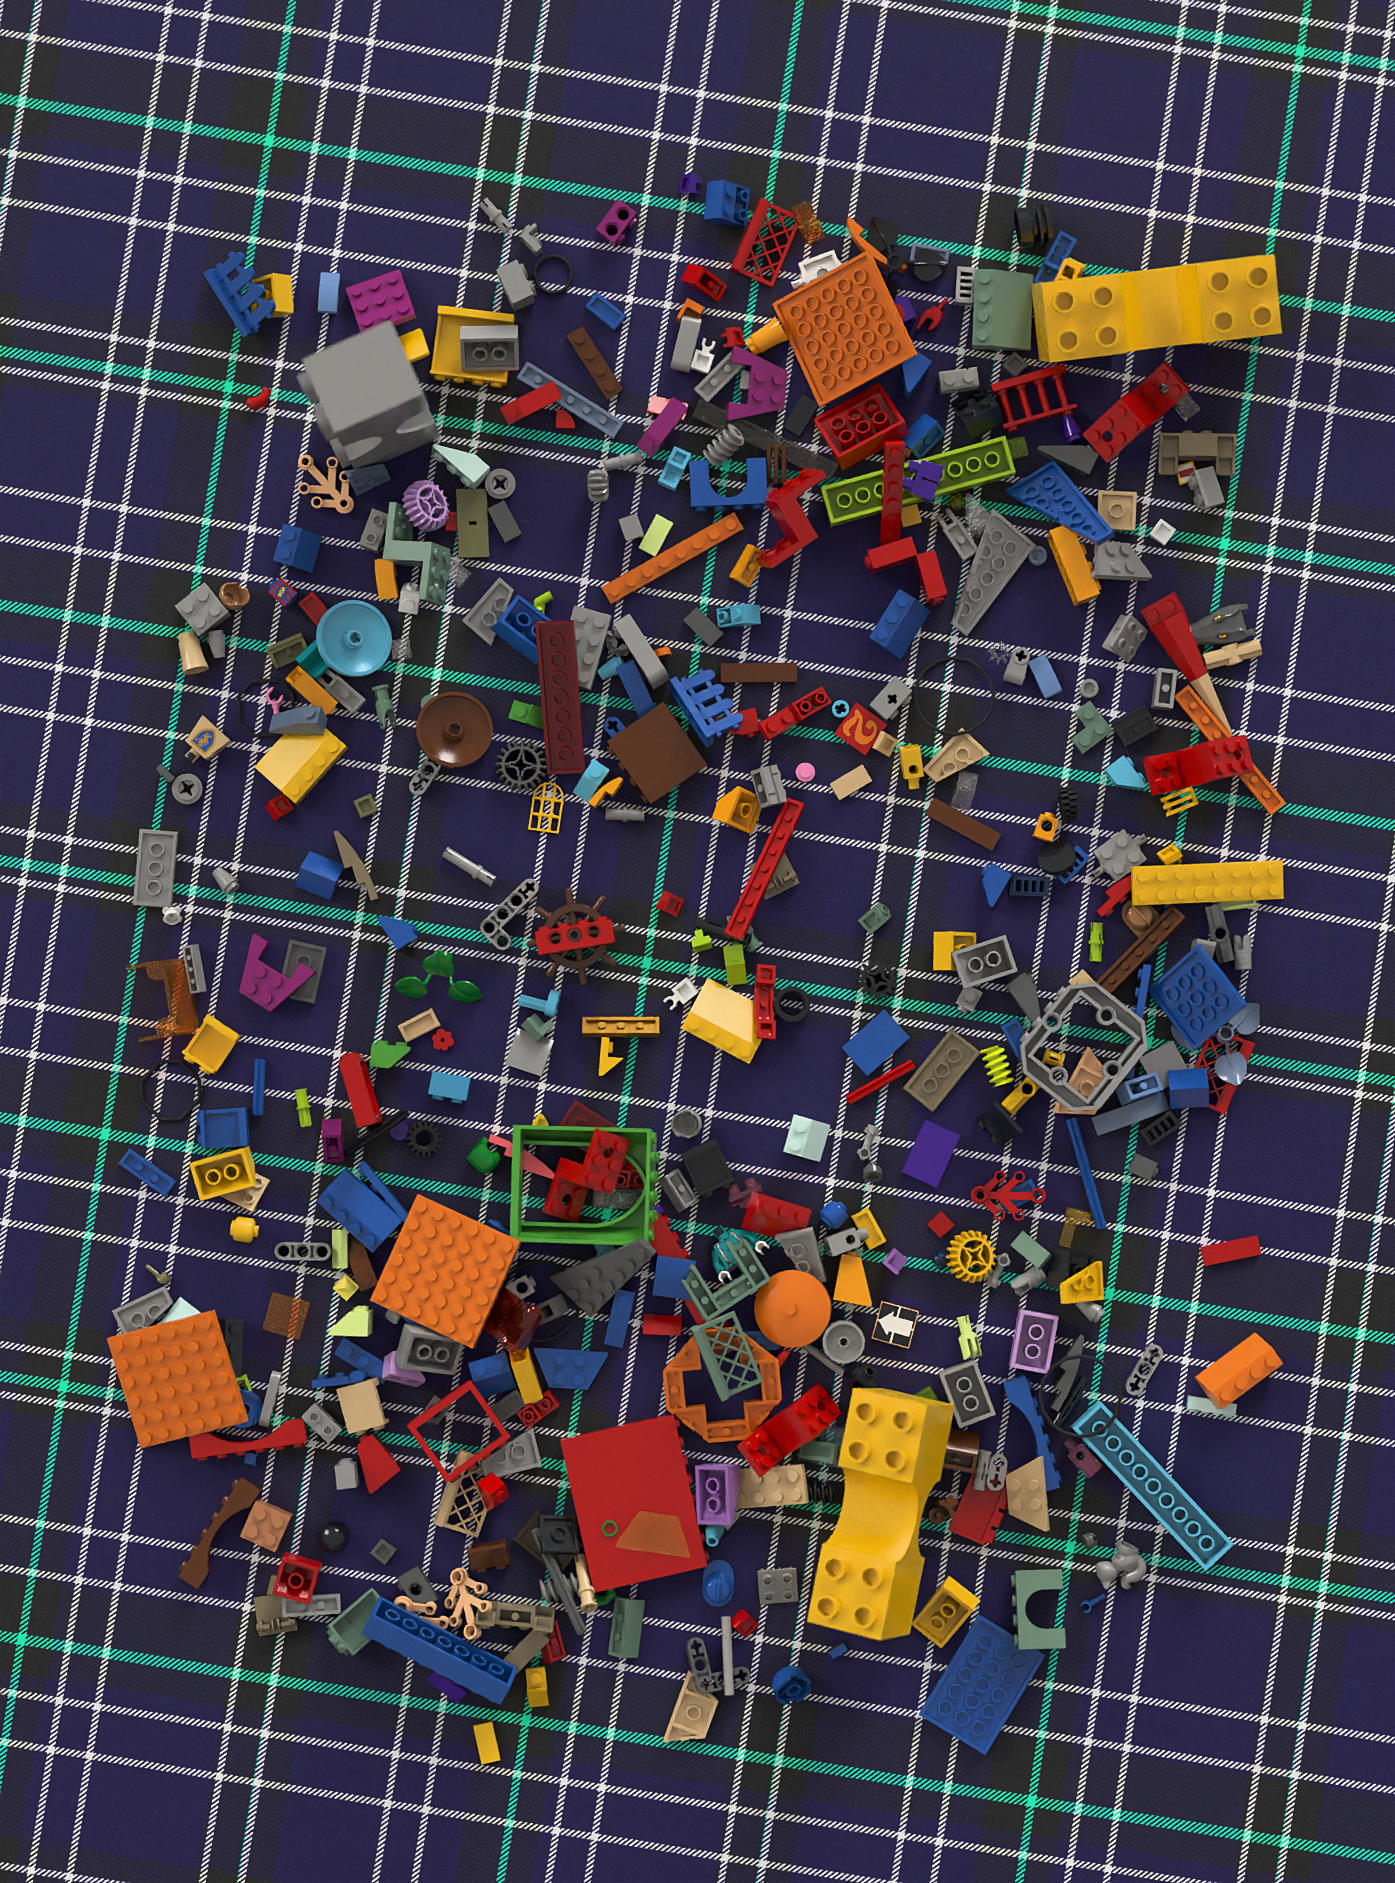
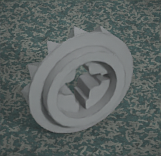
M495 469L487 475L485 488L488 494L495 499H505L511 496L515 490V478L508 470ZM495 478L499 481L505 480L504 486L506 490L501 487L496 488Z
M612 628L606 637L608 650L616 656L629 655L631 652L626 644H621L617 648L618 641L614 637H621L617 630Z
M182 774L173 782L172 793L180 803H194L202 795V783L193 774ZM183 782L188 786H193L191 788L192 796L187 792L181 793L185 789Z

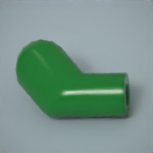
M615 1588L605 1590L606 1594L594 1597L597 1605H606L617 1595Z

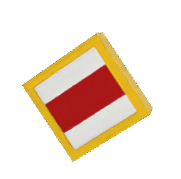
M1193 461L1178 465L1177 478L1179 485L1188 483L1189 475L1196 470Z

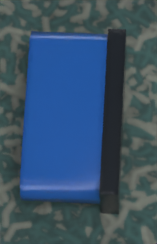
M841 1641L827 1649L832 1659L848 1651V1648L844 1641Z

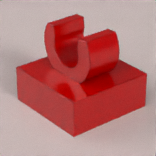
M729 327L725 329L726 333L721 334L722 338H727L728 343L723 344V347H745L741 328Z

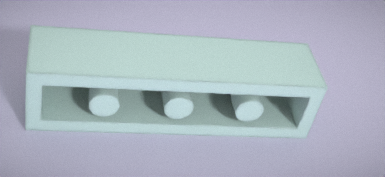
M1188 1395L1186 1408L1193 1412L1200 1410L1201 1413L1208 1414V1412H1212L1213 1415L1220 1416V1414H1224L1225 1417L1232 1418L1236 1414L1237 1404L1231 1402L1223 1409H1216L1210 1399Z

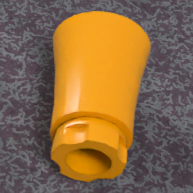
M774 317L765 326L750 335L751 337L745 340V343L751 353L757 355L789 339Z

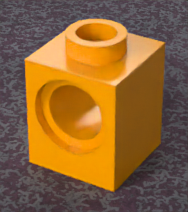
M1048 812L1040 814L1032 837L1051 843L1059 819L1055 818L1056 815ZM1044 821L1051 824V830L1048 832L1041 828V824Z

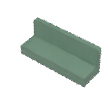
M621 1596L615 1597L609 1655L619 1658L638 1657L645 1600L629 1599Z

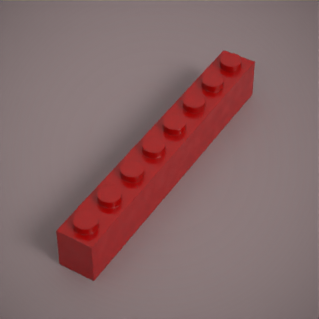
M661 1213L658 1214L657 1222H654V1241L650 1242L657 1255L690 1259L685 1248L681 1249L678 1243L681 1240L676 1231L672 1233L668 1227L671 1225L666 1215L662 1216ZM684 1300L697 1325L700 1326L707 1323L700 1316L692 1300ZM717 1315L716 1317H714V1318L711 1319V1320H714V1319L720 1317V1315ZM725 1320L723 1328L729 1325L727 1320ZM728 1348L726 1354L734 1349ZM716 1349L713 1352L721 1355L724 1349Z

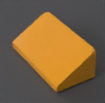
M747 544L729 577L750 588L761 568L756 559L760 557L762 551L754 545Z

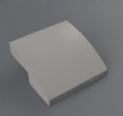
M517 1028L505 1065L542 1076L554 1040L542 1037L535 1042L525 1030Z

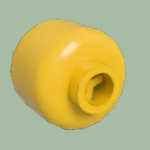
M239 1216L236 1220H232L230 1235L233 1236L235 1241L250 1243L254 1237H258L259 1226H256L255 1219Z

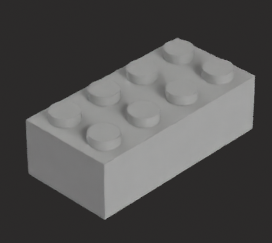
M574 605L570 620H574L579 687L591 692L612 617L608 614Z

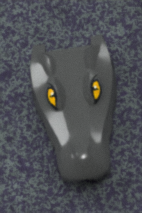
M1247 603L1222 607L1198 622L1190 624L1197 645H1229L1256 635L1254 629L1246 630L1241 611L1248 609Z

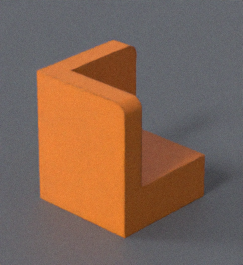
M687 298L676 318L677 322L681 324L683 315L700 319L704 312V307Z

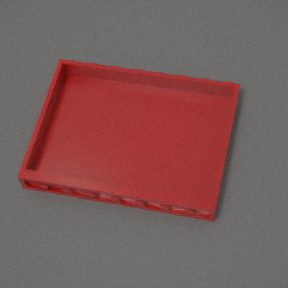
M674 1414L662 1415L560 1439L591 1582L595 1592L707 1567V1561H710L708 1550L703 1549L702 1542H706L704 1531H699L697 1524V1512H695L694 1508L696 1495L695 1492L691 1493L690 1485H693L691 1473L687 1474L685 1467L689 1466L687 1455L682 1454L681 1448L685 1446L683 1437L678 1436L677 1429L680 1428L678 1417H674ZM611 1520L617 1524L615 1535L606 1536L603 1533L602 1526L606 1521ZM607 1523L604 1526V1531L607 1534L615 1532L616 1528L613 1523Z

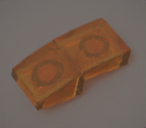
M805 201L791 207L798 228L807 244L825 238L820 220L815 218L811 201Z

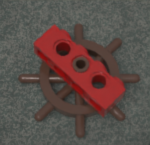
M567 887L565 889L567 905L560 907L552 914L541 906L535 908V912L546 919L547 922L545 927H540L539 931L535 932L536 939L529 940L527 946L529 948L537 947L538 955L549 954L554 960L545 973L546 977L551 978L561 965L569 969H578L580 984L585 986L587 984L586 967L593 965L599 959H602L612 967L617 966V961L606 954L605 951L608 944L616 943L614 934L623 933L625 927L623 925L613 926L611 919H607V916L602 917L598 913L607 900L606 896L601 895L591 908L583 904H574L572 889ZM576 912L587 914L583 920L577 921ZM568 913L570 926L569 923H563L559 918ZM592 927H597V928H598V929L590 930V928H592ZM555 933L560 934L559 936L551 937ZM582 948L588 949L593 955L584 960ZM571 950L575 951L576 961L565 959Z

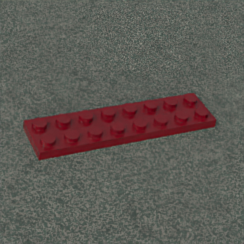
M574 620L535 622L547 775L584 773L586 765Z

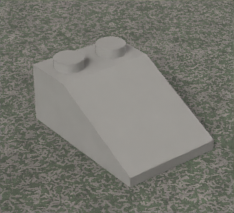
M1006 935L951 952L963 989L1017 972Z

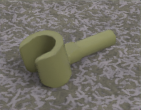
M149 1264L146 1265L145 1268L156 1277L159 1283L166 1284L171 1280L166 1271L159 1274Z

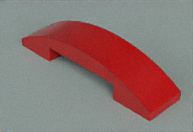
M756 965L753 1001L756 1039H776V1020H774L776 965Z

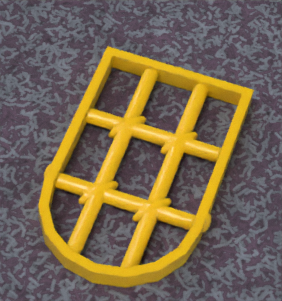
M547 782L535 789L532 797L528 830L559 834L564 798L561 788L556 784ZM546 785L554 786L552 798H546L545 796ZM543 786L542 797L535 796L537 790ZM557 788L561 792L562 800L555 797ZM535 799L541 802L539 813L533 812ZM544 800L551 801L550 814H543ZM555 802L561 803L559 816L553 813ZM532 815L538 816L537 828H531ZM542 817H548L549 819L548 830L540 829ZM552 818L559 819L557 831H551Z

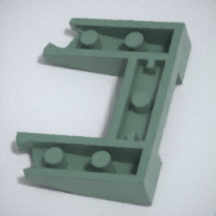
M743 1239V1243L732 1244L731 1240L725 1242L742 1275L715 1293H711L693 1263L689 1266L691 1272L686 1280H681L686 1292L705 1322L710 1321L771 1280L746 1239Z

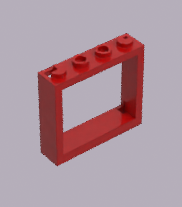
M355 1052L342 1055L343 1059L338 1060L357 1127H367L383 1122L364 1055H359V1053Z
M467 1380L406 1424L447 1483L449 1481L451 1483L461 1478L460 1473L465 1470L469 1472L475 1468L478 1460L481 1458L485 1460L493 1454L492 1450L496 1447L499 1449L509 1443L507 1439L510 1438V1435L471 1380ZM470 1390L501 1433V1436L448 1474L416 1428Z

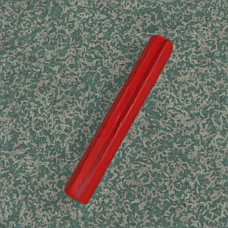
M906 1061L846 1095L848 1103L853 1104L914 1070L915 1065L913 1061Z

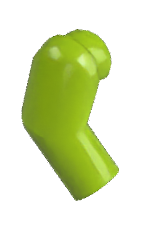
M550 591L535 598L533 606L543 614L545 613V604L554 599Z

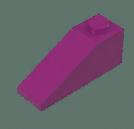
M672 397L636 446L650 457L656 455L684 416L688 407L675 397Z

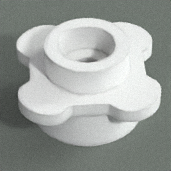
M178 906L164 907L162 909L164 914L163 921L169 925L181 922V908Z

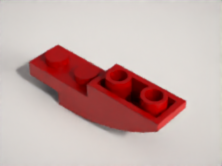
M821 686L793 702L790 706L763 720L757 726L766 741L817 713L831 704L832 701Z
M1131 875L1120 880L1103 893L1108 900L1095 912L1100 918L1104 915L1108 917L1115 910L1113 906L1117 902L1121 904L1129 897L1127 895L1128 892L1132 895Z

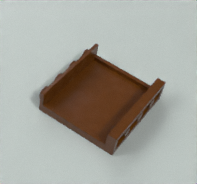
M664 702L607 741L609 746L606 749L612 757L616 755L619 759L618 766L623 773L627 771L631 776L628 780L634 788L638 786L642 792L639 796L645 804L649 802L650 805H653L662 796L698 771L707 767V763Z

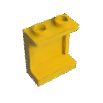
M207 1014L203 1024L182 1053L185 1055V1060L191 1064L196 1062L201 1066L200 1070L210 1075V1073H217L241 1035Z

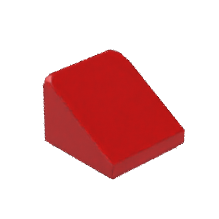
M284 793L265 805L266 810L275 822L294 809Z
M663 891L656 908L677 917L685 900L670 892Z
M942 1211L927 1223L939 1238L954 1226Z
M743 1608L731 1619V1625L745 1638L759 1626V1623Z

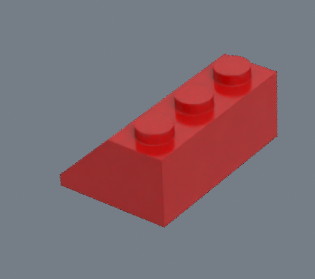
M752 1191L741 1228L775 1238V1234L807 1228L812 1210Z

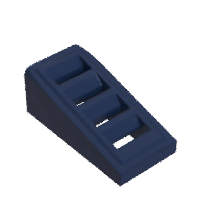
M1011 876L1009 895L1049 897L1050 877ZM1016 880L1020 881L1019 891H1016ZM1024 881H1027V892H1023ZM1032 881H1035V892H1031ZM1040 882H1043V892H1039Z

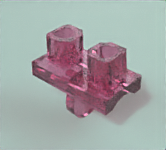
M754 1177L744 1181L747 1187L745 1191L740 1192L737 1184L728 1187L730 1196L728 1199L731 1206L739 1204L742 1210L748 1207L752 1191L764 1194L761 1185H758Z

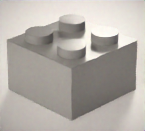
M515 260L496 269L499 281L514 312L535 302L536 290L531 281L527 282V271L523 263L519 265L518 261Z
M205 582L175 605L176 609L201 639L231 616Z

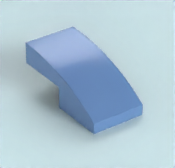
M321 272L318 313L337 314L340 273Z
M1045 654L1028 662V666L1045 699L1062 692V688Z

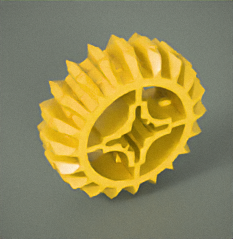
M973 1230L961 1232V1236H954L955 1241H950L952 1247L947 1248L950 1255H946V1258L950 1259L947 1265L952 1266L950 1272L956 1273L955 1277L961 1278V1281H968L969 1283H974L975 1280L980 1282L982 1278H987V1272H993L990 1266L996 1265L993 1262V1258L997 1256L992 1253L996 1248L990 1247L993 1241L987 1240L986 1235L981 1236L979 1231L974 1233ZM969 1241L975 1242L970 1248L964 1247ZM973 1265L979 1267L974 1272L968 1271L969 1267Z

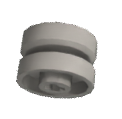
M837 1320L828 1325L824 1331L822 1346L826 1355L831 1360L847 1364L861 1356L865 1347V1338L861 1329L855 1323L849 1320ZM842 1338H845V1339H846V1341H847V1344H846V1345H844V1344L841 1345V1344H840V1340H841Z

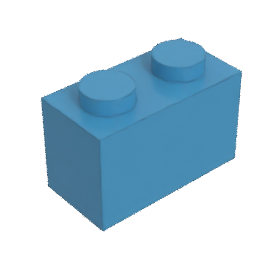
M432 1071L428 1094H432L433 1099L443 1100L444 1097L451 1098V1102L462 1104L463 1100H468L471 1078Z

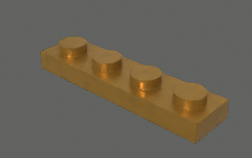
M583 1017L582 1037H659V1017Z

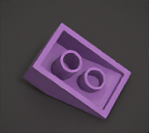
M706 1463L696 1465L697 1524L732 1525L741 1486L740 1464Z

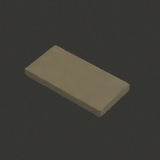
M950 1029L905 1084L903 1089L930 1111L934 1112L979 1056L980 1051L953 1029Z

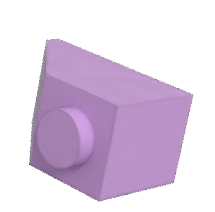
M392 1351L384 1357L382 1379L418 1387L425 1382V1377L421 1371L402 1369L395 1361L397 1351Z

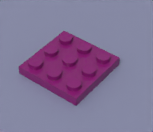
M399 269L346 288L361 333L391 320L393 326L417 318Z

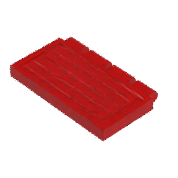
M971 1473L948 1530L982 1545L985 1542L993 1544L997 1531L991 1529V1527L999 1528L1005 1515L998 1510L999 1508L1004 1510L1008 1508L1006 1476L1004 1485L1000 1490H991L985 1482L984 1491L972 1488L975 1473ZM995 1474L993 1480L990 1479L993 1486L1001 1482L998 1481V1474Z

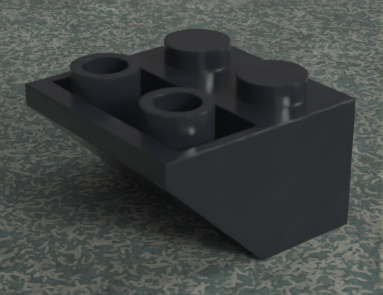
M984 386L950 403L963 430L970 439L1004 423L998 403Z

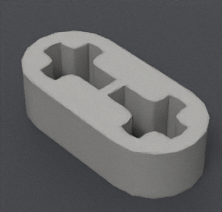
M996 1453L990 1458L989 1474H987L986 1478L988 1487L993 1491H998L1003 1487L1007 1470L1006 1457L1003 1454ZM998 1458H1001V1461L1004 1462V1464H1001L999 1466L998 1471L996 1470V1464L993 1463V1461H997ZM995 1474H998V1481L1001 1482L993 1486L990 1479L993 1480Z

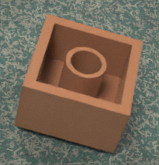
M258 1498L254 1503L240 1537L276 1552L293 1514Z

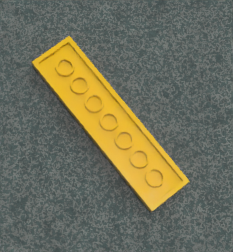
M1283 860L1132 866V905L1284 899Z

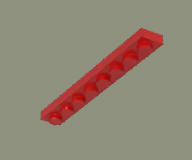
M786 798L787 802L784 803L729 920L724 931L725 935L740 941L744 940L805 809V804Z

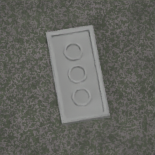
M139 830L133 905L159 908L172 907L179 832Z

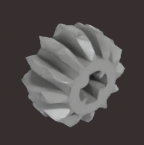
M594 469L589 471L587 475L589 499L596 502L607 501L609 497V479L606 470Z

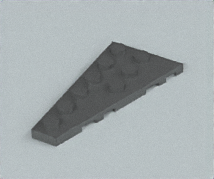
M642 1237L625 1244L621 1248H615L606 1254L598 1255L579 1263V1265L566 1268L562 1272H556L549 1278L591 1318L654 1255L656 1250Z

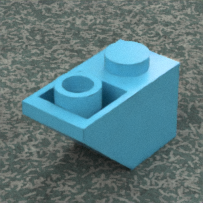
M739 604L716 609L718 628L747 627L761 624L760 605Z
M1124 755L1103 770L1114 786L1140 790L1146 787L1144 776L1140 772L1137 774L1133 768L1135 765L1129 757L1125 758Z

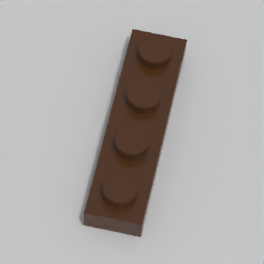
M583 326L566 336L606 400L608 401L621 393L623 388Z

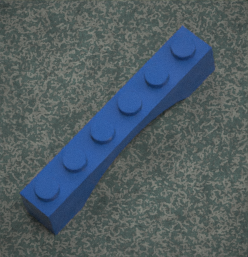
M1020 1375L1002 1381L1007 1400L1024 1413L1034 1432L1036 1442L1035 1459L1043 1456L1046 1492L1060 1488L1059 1482H1062L1059 1471L1054 1470L1055 1457L1053 1452L1049 1453L1047 1445H1050L1047 1433L1043 1434L1041 1428L1044 1426L1042 1416L1037 1415L1036 1408L1039 1406L1036 1397L1031 1396L1030 1390L1033 1387L1030 1378L1026 1379L1025 1375Z

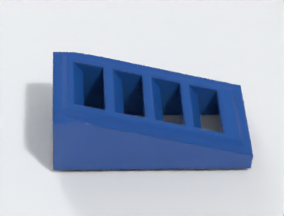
M1078 845L1074 847V850L1084 860L1081 862L1077 858L1076 862L1079 865L1077 867L1074 865L1072 872L1066 871L1067 877L1063 874L1054 876L1063 885H1066L1090 859Z

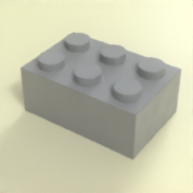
M404 1324L395 1361L402 1369L455 1375L464 1344L428 1327Z
M974 1358L938 1372L949 1403L955 1404L953 1414L959 1428L996 1415Z

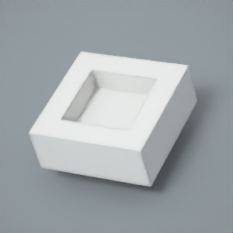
M1160 519L1149 536L1165 546L1176 529Z

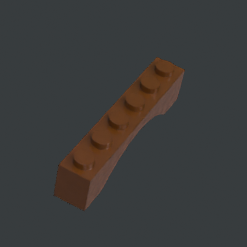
M244 1476L240 1480L236 1478L231 1486V1489H233L230 1496L226 1495L220 1503L223 1506L220 1512L215 1511L210 1519L212 1522L209 1529L205 1527L199 1536L202 1539L199 1545L194 1544L189 1552L192 1556L188 1562L184 1560L179 1568L181 1573L178 1577L197 1589L211 1571L210 1552L218 1529L231 1515L252 1506L263 1489Z

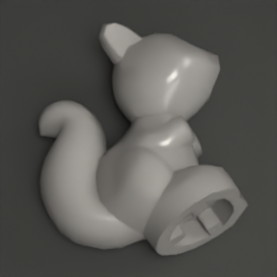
M1117 1540L1116 1548L1118 1554L1111 1557L1112 1562L1101 1561L1096 1564L1097 1576L1106 1590L1109 1589L1111 1582L1116 1579L1118 1571H1126L1121 1577V1586L1124 1589H1130V1583L1141 1580L1146 1573V1563L1138 1554L1139 1549L1128 1542Z

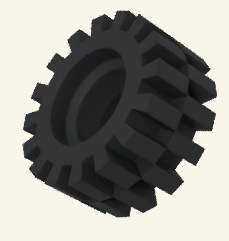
M1074 786L1058 788L1057 795L1062 822L1078 820V803Z
M419 1121L408 1128L409 1131L408 1133L406 1132L405 1142L412 1153L419 1156H430L432 1153L437 1152V1148H440V1142H442L441 1132H439L438 1127L434 1124ZM422 1131L428 1132L431 1137L430 1143L426 1146H420L416 1140L417 1135Z

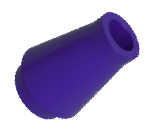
M1073 414L1062 417L1065 440L1069 444H1075L1083 440V431L1074 419Z

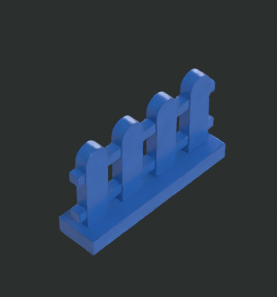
M230 252L228 260L223 264L218 263L216 268L208 269L204 276L243 338L254 336L259 332V328L262 327L260 323L266 317L269 319L274 316L272 312L275 310L276 305L272 300L264 301L262 297L265 294L264 285H254L252 282L255 278V271L252 268H243L242 263L245 261V255L242 252ZM237 269L239 275L232 280L229 275ZM247 285L250 290L242 296L240 290ZM257 301L260 306L252 312L250 307Z
M700 669L695 676L688 679L685 677L681 678V682H679L677 677L670 679L669 691L705 747L713 745V737L720 738L723 732L732 728L738 730L739 725L743 722V716L740 713L731 714L730 710L733 709V701L729 698L722 700L720 697L724 694V687L721 684H711L714 681L715 673L712 670L703 671ZM706 685L707 689L698 693L694 692L695 689ZM714 699H715V701L717 702V703H715V704H713V705H710V706H708V707H706V708H705L704 705H703V704H705V703H707V702H709V701H712V700H714ZM722 714L726 716L719 721H713V718Z

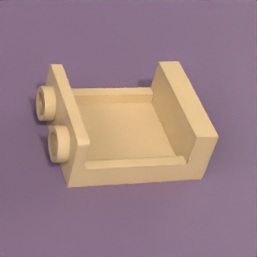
M378 1377L336 1389L348 1434L355 1432L356 1435L367 1433L366 1429L373 1428L376 1431L385 1428L384 1424L389 1422V1418L385 1419L376 1388L379 1385Z

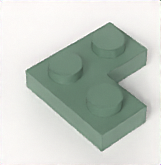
M1088 701L1074 712L1085 728L1070 740L1080 753L1083 754L1113 731L1091 701Z

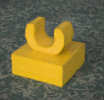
M1173 843L1156 853L1165 865H1171L1175 861L1179 864L1182 863L1180 858L1183 855Z

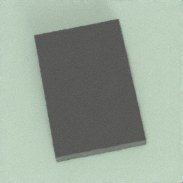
M289 940L282 974L291 979L300 963L316 972L302 987L290 995V999L315 1004L328 948Z

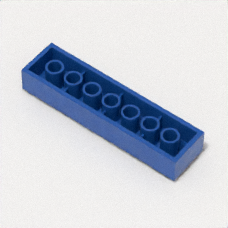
M379 1597L362 1631V1634L366 1635L367 1638L383 1644L388 1649L397 1651L402 1656L418 1662L421 1666L427 1667L438 1675L445 1676L454 1683L462 1685L473 1693L480 1694L489 1701L501 1705L510 1689L517 1671L516 1666L382 1597Z

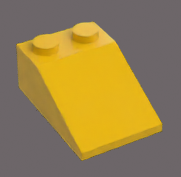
M948 1576L913 1620L912 1626L942 1648L974 1611L979 1599L952 1577Z

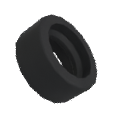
M790 986L783 988L775 998V1012L780 1019L786 1022L795 1023L801 1021L810 1010L809 996L799 987ZM790 993L799 995L804 1003L802 1011L795 1016L785 1014L781 1008V1000Z

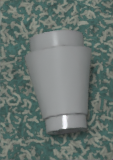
M223 630L209 631L207 640L213 657H225V634H223Z
M221 867L213 871L212 875L223 893L231 895L239 888L238 880Z
M1092 1301L1077 1302L1075 1305L1090 1322L1097 1323L1105 1313L1102 1306Z

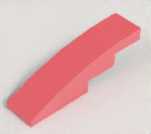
M491 1134L488 1142L506 1147L504 1155L512 1157L513 1143ZM524 1149L523 1169L553 1179L555 1173L544 1162Z

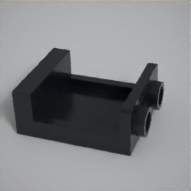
M716 1138L680 1154L699 1196L703 1195L705 1198L714 1194L713 1190L721 1187V1190L732 1186L731 1182L734 1179Z

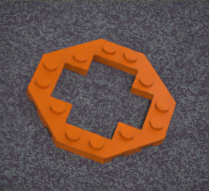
M718 1328L704 1330L707 1336L714 1338ZM721 1330L717 1340L727 1343L730 1333ZM745 1333L744 1336L756 1365L759 1364L760 1374L763 1382H761L763 1399L744 1400L745 1419L707 1422L705 1404L686 1405L682 1371L701 1370L700 1350L694 1336L690 1338L663 1370L666 1409L681 1419L690 1429L700 1434L708 1443L744 1440L782 1400L779 1360ZM733 1335L730 1345L739 1348L742 1341L741 1337ZM715 1343L713 1350L724 1349L725 1346ZM741 1352L739 1361L741 1364L746 1365L749 1356Z

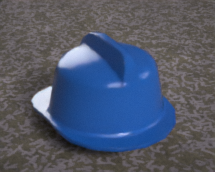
M713 1560L704 1569L703 1597L712 1606H724L731 1600L733 1595V1569L726 1561Z

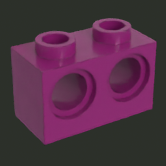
M617 199L596 228V234L614 247L617 243L621 244L626 237L625 232L627 229H632L637 222L636 211ZM621 213H626L629 216L626 220L618 218ZM610 228H615L618 232L616 235L610 236L607 234V231Z

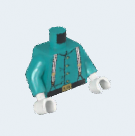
M720 1225L712 1232L719 1240L713 1246V1266L723 1285H725L723 1282L725 1277H729L730 1281H732L729 1273L738 1267L725 1244L726 1241L731 1240L732 1244L743 1243V1239H746L754 1253L758 1251L762 1255H764L761 1252L763 1246L769 1249V1245L761 1241L754 1233L743 1229H738L737 1231L733 1229L727 1233Z

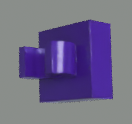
M689 173L682 175L679 194L686 196L701 193V191L696 190V184H702V181L697 179V174Z

